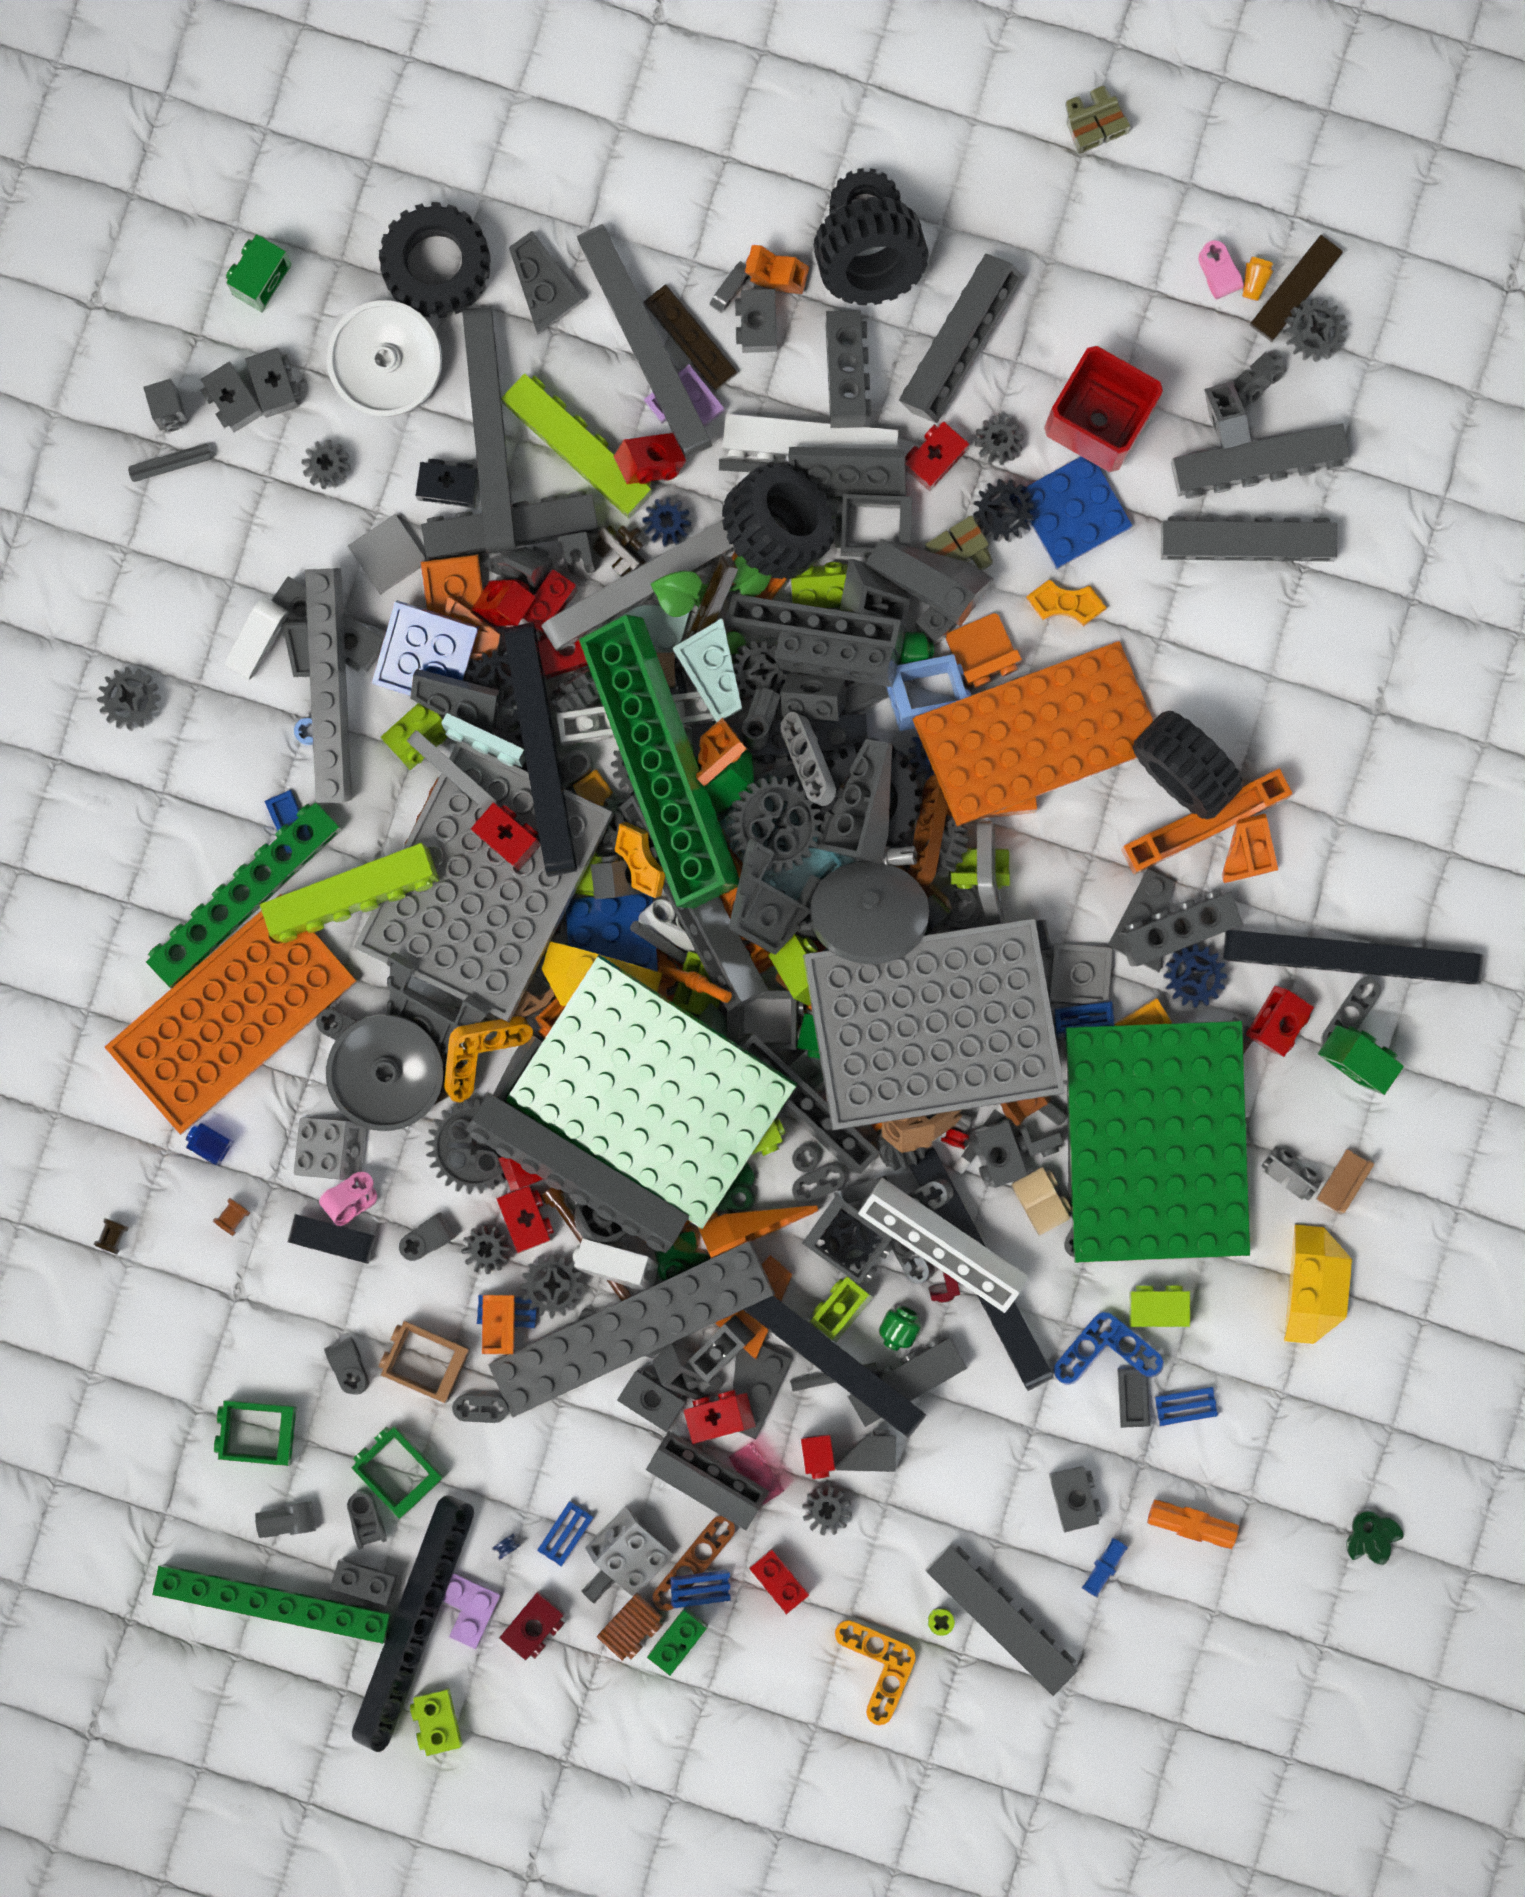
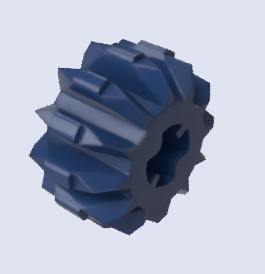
M671 497L666 498V505L662 506L659 499H656L655 505L657 509L655 510L647 506L646 512L651 516L642 518L644 524L650 525L644 529L645 534L650 535L654 533L651 539L654 544L660 538H663V547L668 546V539L672 538L675 545H678L679 539L677 535L679 534L686 538L688 533L683 528L691 527L692 524L690 520L684 519L690 515L689 510L679 511L682 507L681 501H677L674 506H671ZM667 516L672 517L673 525L671 527L667 525V528L662 527L661 518L665 517L667 519Z

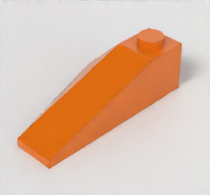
M817 1205L732 1213L718 1216L717 1212L711 1215L703 1229L699 1227L698 1229L710 1257L714 1258L748 1241L752 1242L819 1212Z

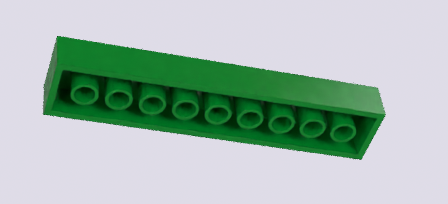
M626 614L580 638L579 641L676 906L694 909L737 888L740 878L706 786H703L696 778V773L700 772L645 621L642 617Z

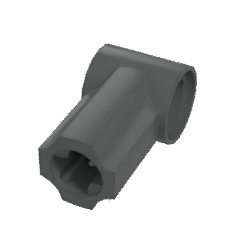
M767 688L756 689L748 716L742 724L744 744L752 750L762 749L769 742V732L781 699V695ZM753 729H759L763 732L759 736H751L749 734Z
M312 1502L293 1504L283 1509L255 1513V1523L259 1538L279 1536L287 1533L295 1535L316 1531Z

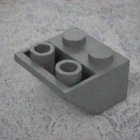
M849 559L840 611L901 620L905 627L910 604V597L907 591L865 565V562Z

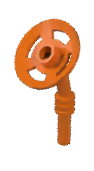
M657 948L658 972L662 973L657 991L659 994L672 1002L675 993L667 996V989L672 987L675 982L685 983L686 987L698 993L705 992L725 1003L731 1000V992L709 982L707 977L695 971H683L682 964ZM668 958L672 959L677 964L679 969H677L675 964L668 960Z

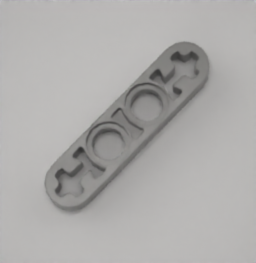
M790 712L786 714L781 722V733L807 798L816 804L827 806L832 802L836 794L834 781L807 717L796 712ZM807 741L805 752L800 754L803 743ZM816 763L814 773L809 776L811 766Z
M417 730L406 740L484 811L493 802L496 805L498 804L493 797Z

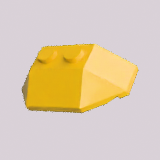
M550 941L542 971L560 1005L566 1006L599 954ZM601 955L654 991H658L662 973Z
M1294 1225L1284 1341L1314 1344L1347 1318L1352 1258L1324 1227Z

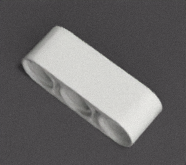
M261 597L225 661V666L247 680H251L264 661L289 611L267 597Z
M657 899L640 913L638 920L640 923L671 944L696 953L669 901Z

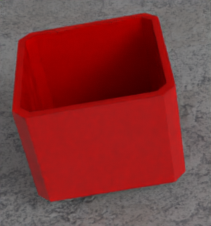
M1099 346L1089 347L1084 352L1051 408L1044 426L1046 436L1108 472L1117 471L1127 458L1163 393L1161 382ZM1095 413H1101L1105 416L1107 422L1103 426H1097L1092 422L1091 416Z

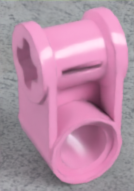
M1216 240L1206 243L1199 253L1198 261L1214 298L1217 300L1242 289L1244 285L1241 275L1234 265L1226 246ZM1210 251L1212 254L1217 253L1219 255L1216 261L1214 258L1208 259L1207 255Z
M366 1172L354 1173L337 1186L328 1189L319 1200L320 1206L336 1225L342 1226L349 1223L354 1217L376 1203L377 1193L373 1188L371 1175Z

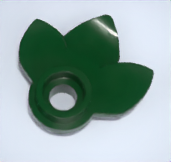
M747 1162L715 1209L716 1211L730 1209L733 1212L742 1213L752 1208L755 1196L751 1187L755 1177L753 1170ZM743 1193L746 1196L743 1204L735 1202L736 1194Z
M694 1231L681 1232L666 1253L655 1250V1257L659 1262L657 1272L663 1282L710 1260L709 1255L695 1251L696 1235ZM671 1265L676 1266L674 1271L667 1272Z
M1361 1511L1352 1521L1353 1532L1347 1539L1346 1549L1352 1560L1359 1559L1366 1554L1374 1563L1385 1565L1391 1555L1390 1543L1403 1539V1531L1391 1518H1379L1372 1511ZM1366 1522L1372 1523L1369 1530H1363Z

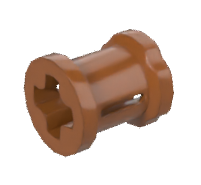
M229 1198L227 1200L228 1206L219 1218L213 1219V1222L228 1234L234 1236L236 1234V1227L251 1212L232 1198Z

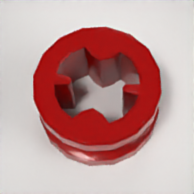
M949 1129L946 1131V1136L941 1138L940 1141L965 1150L964 1141L968 1140L970 1136Z

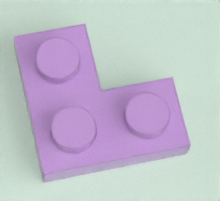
M690 365L678 372L704 427L725 412L724 407ZM652 392L644 399V402L661 424H663L666 418Z
M453 1573L443 1602L460 1609L461 1612L449 1637L476 1649L501 1594Z

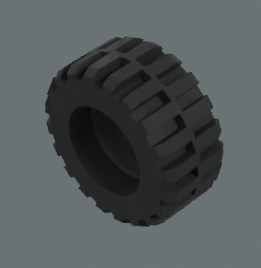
M874 196L868 197L867 200L860 201L859 198L853 200L850 205L845 206L843 204L837 208L836 213H830L825 218V224L821 223L814 238V253L825 288L836 298H842L844 302L850 304L857 302L858 305L867 306V303L877 305L882 304V301L887 299L890 301L897 299L899 294L907 293L911 290L912 284L916 285L928 265L929 251L920 220L917 218L916 213L904 203L898 200L894 202L893 199L887 197L877 199ZM885 247L874 254L856 256L870 248Z
M431 202L430 207H424L423 203L415 205L416 210L409 213L406 209L400 213L401 218L397 222L393 220L388 226V234H383L381 240L382 249L379 250L380 270L383 279L397 302L412 307L424 317L430 318L431 314H437L438 318L447 317V313L452 311L456 315L462 312V307L466 304L471 306L475 303L476 295L478 293L482 294L486 287L485 281L489 279L491 271L489 267L491 262L486 238L478 223H474L471 216L465 211L459 212L456 206L448 204L447 207H442L440 202ZM428 237H446L458 245L462 254V264L457 274L441 284H425L416 280L408 266V257L411 250L417 243Z
M768 464L756 467L731 489L725 498L722 508V517H725L722 520L723 529L728 533L726 538L729 544H733L736 549L734 552L739 558L742 556L747 561L745 564L750 568H757L759 570L758 573L765 576L771 574L772 578L778 579L795 578L807 571L830 550L831 544L834 542V531L836 529L835 519L832 518L834 512L832 506L826 502L827 496L825 493L819 491L816 487L818 484L813 479H807L805 473L800 470L794 471L793 467L788 465ZM769 510L780 517L789 533L774 521Z
M1174 711L1162 712L1134 741V754L1138 757V761L1145 767L1148 774L1172 798H1175L1179 804L1202 819L1215 818L1242 790L1243 778L1241 773L1236 769V765L1226 756L1227 754L1199 727H1196L1187 718H1183L1182 715L1174 713Z
M855 738L852 743L846 745L845 742L836 745L837 749L835 751H828L823 756L834 781L836 793L842 782L851 775L850 767L865 742L861 738ZM869 738L870 740L879 741L875 738ZM892 745L890 781L893 789V800L889 807V828L886 846L891 843L897 845L902 841L901 837L905 833L909 835L914 828V821L919 818L920 804H922L921 785L913 764L909 762L907 756L902 751L896 750L894 745ZM835 796L827 806L813 803L811 805L812 809H820V812L814 815V818L822 821L826 812H831L838 797Z

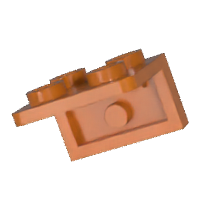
M995 613L953 630L946 635L947 644L952 655L954 654L957 665H962L964 682L967 688L975 685V688L984 686L991 682V677L1000 673L1002 677L1017 671V666L1021 664L1022 659L1018 650L1013 649L1000 617Z

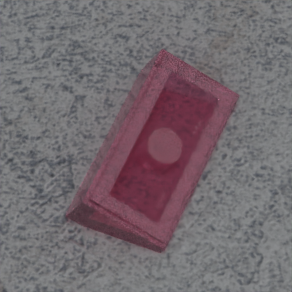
M753 1441L728 1457L738 1473L770 1491L762 1505L785 1491Z

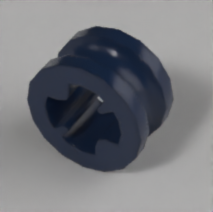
M514 1533L492 1547L493 1551L499 1553V1560L521 1546L520 1543L514 1541Z

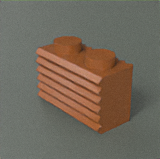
M637 1592L596 1637L622 1661L626 1656L632 1660L643 1648L639 1642L646 1635L652 1638L663 1626L659 1622L663 1615Z

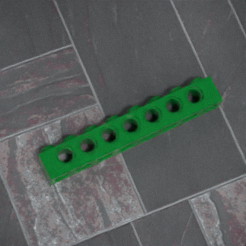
M316 802L312 806L308 803L302 807L296 814L298 819L292 825L287 823L282 826L275 834L277 837L275 841L270 845L267 843L262 845L254 853L256 858L249 865L246 863L242 864L233 873L235 878L227 886L223 883L217 887L211 894L214 898L208 904L204 905L201 903L190 914L192 916L191 920L185 925L182 923L177 925L169 933L171 938L164 945L159 943L148 953L150 958L146 963L168 987L173 988L203 962L260 908L261 903L268 901L342 831ZM303 826L313 829V836L308 841L299 840L298 833ZM289 846L292 849L290 859L287 861L278 860L277 853L279 849ZM263 866L269 867L271 870L270 877L266 881H258L256 878L257 870ZM241 886L248 887L249 897L244 901H237L235 898L236 890ZM220 906L227 907V918L223 921H216L214 918L216 908ZM198 926H204L207 930V935L202 941H195L193 939V931ZM177 946H183L186 951V955L181 961H174L171 956L172 950Z
M164 1564L158 1566L152 1593L154 1596L381 1644L385 1643L392 1616L391 1612Z

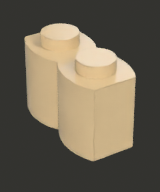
M1043 1167L1011 1184L1038 1236L1069 1220L1068 1213L1072 1211L1065 1196L1059 1198L1054 1187L1058 1183L1050 1170L1045 1172Z

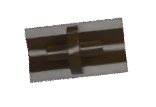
M609 525L606 528L602 527L597 533L600 537L592 547L593 550L603 558L607 557L614 550L620 558L612 565V568L619 576L623 577L647 562L637 552L644 546L637 539L642 532L638 527L630 532L623 525L617 532Z

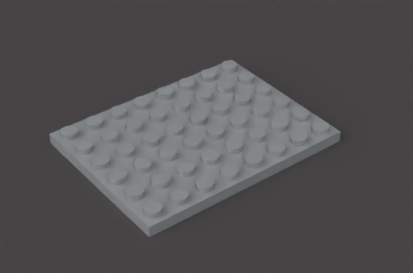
M457 742L449 759L498 802V807L501 808L505 804L517 815L514 820L519 825L523 826L527 823L538 833L536 839L540 843L528 772L516 766H508L488 753L487 755L480 753L467 743ZM441 773L403 848L404 850L419 843H423L428 847L440 881L432 883L433 886L428 890L408 892L405 894V898L399 901L389 902L387 900L379 903L378 908L372 910L354 948L386 964L388 957L393 952H396L416 964L412 974L413 977L463 1001L469 995L490 1007V1014L510 1023L614 813L564 789L577 862V872L548 877L541 846L518 871L470 829L485 811ZM505 830L503 833V835L509 839L513 836V834L511 832H508L507 830Z
M1035 919L926 935L905 956L880 964L852 962L837 956L830 950L803 955L832 1131L1065 1093Z

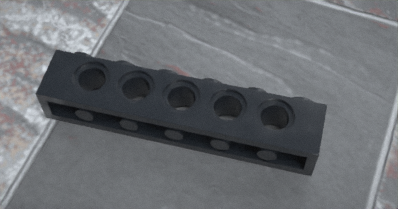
M866 713L841 715L839 721L808 719L818 739L817 742L823 756L828 751L833 752L837 749V744L832 743L830 740V735L834 731L839 730L845 733V745L852 743L855 738H861L862 741L868 739ZM783 719L773 720L769 732V742L764 748L748 750L752 754V760L758 759L759 764L775 763L776 758L787 757L788 762H793L787 746L779 749L772 744V739L776 735H782L781 722ZM743 722L728 723L743 743ZM714 724L692 725L694 757H697L701 750L699 746L700 737ZM753 729L749 732L751 736H759L763 733L759 729ZM802 745L800 754L805 752L807 746Z

